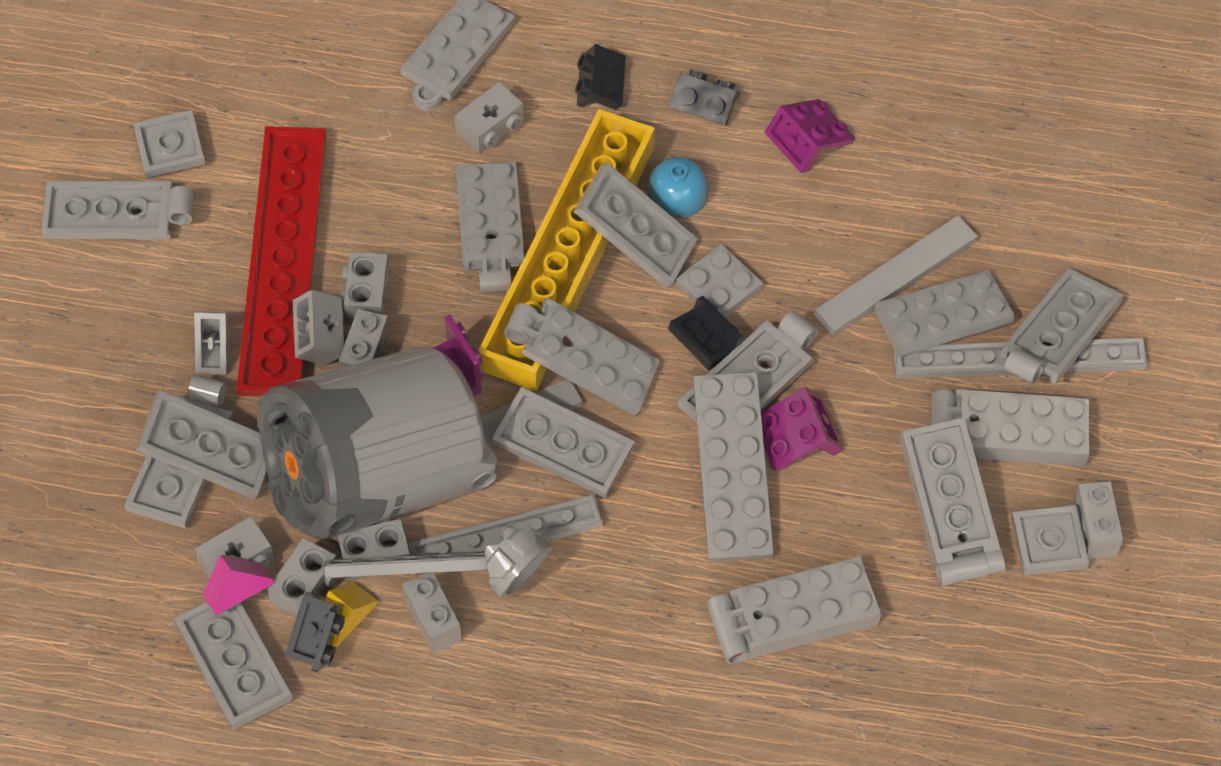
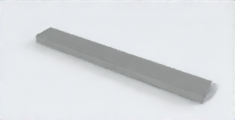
M1143 337L1092 339L1065 373L1146 370L1147 360ZM1007 342L940 344L899 357L893 347L895 379L1013 374L1004 370L1007 359L1001 356L1003 346ZM1049 342L1042 343L1046 346H1052Z

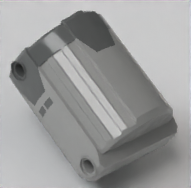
M412 348L271 387L258 400L260 408L257 427L260 430L264 462L270 479L267 484L273 496L274 505L278 513L284 516L291 526L298 528L312 538L327 539L454 500L488 487L497 478L495 469L498 460L484 438L480 414L472 391L455 363L445 354L434 348Z

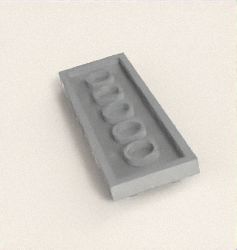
M757 372L693 376L708 562L771 559L774 553Z

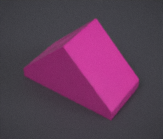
M220 555L204 590L203 597L215 615H218L271 586L274 582L261 563Z

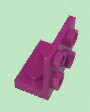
M819 99L781 105L764 131L800 173L810 170L823 149L852 144L855 140V137L848 131L847 126L834 116L826 103Z
M450 314L444 317L447 341L433 348L445 354L455 363L465 377L473 396L482 393L481 380L484 379L480 364L483 363L482 357L475 346L470 347L468 344V335L462 323H456Z
M806 387L761 412L764 447L771 465L776 471H781L817 449H822L833 456L844 450L822 396Z

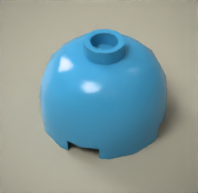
M671 157L663 160L653 169L648 181V197L668 214L673 216L681 215V219L697 214L705 205L708 195L707 177L703 169L693 160L685 157Z

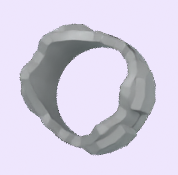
M507 527L503 531V541L499 545H489L485 549L490 578L488 582L492 591L501 599L509 597L538 570L551 553L552 547L535 532Z

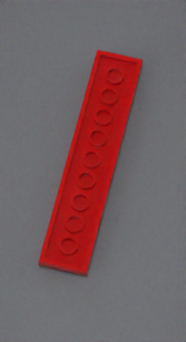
M265 126L236 387L238 396L261 397L271 387L303 378L304 360L295 358L293 300L310 291L312 286L326 142L325 128Z

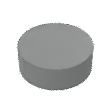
M418 84L413 89V102L418 109L432 111L442 104L443 97L441 94L428 90L424 85Z

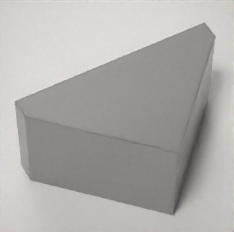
M195 311V373L227 374L232 337L227 312Z

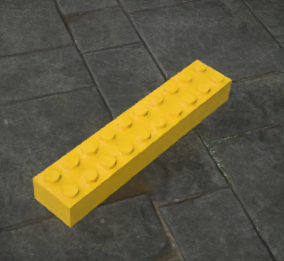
M598 109L478 350L483 361L480 364L483 373L537 392L548 368L523 355L522 351L527 343H515L505 336L504 331L516 304L523 303L534 307L540 314L544 300L548 297L574 313L576 312L609 241L574 213V210L598 169L605 163L610 164L633 185H637L654 150V127Z

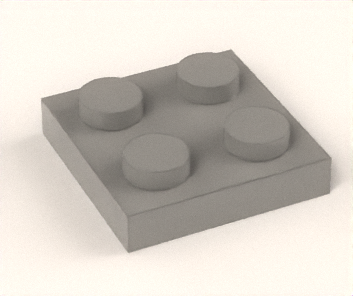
M192 110L133 123L146 178L206 165Z
M722 244L677 277L675 284L694 303H696L697 298L704 296L711 304L716 306L725 318L763 290V283Z
M1076 505L1012 512L1011 520L1023 576L1088 568L1089 559Z

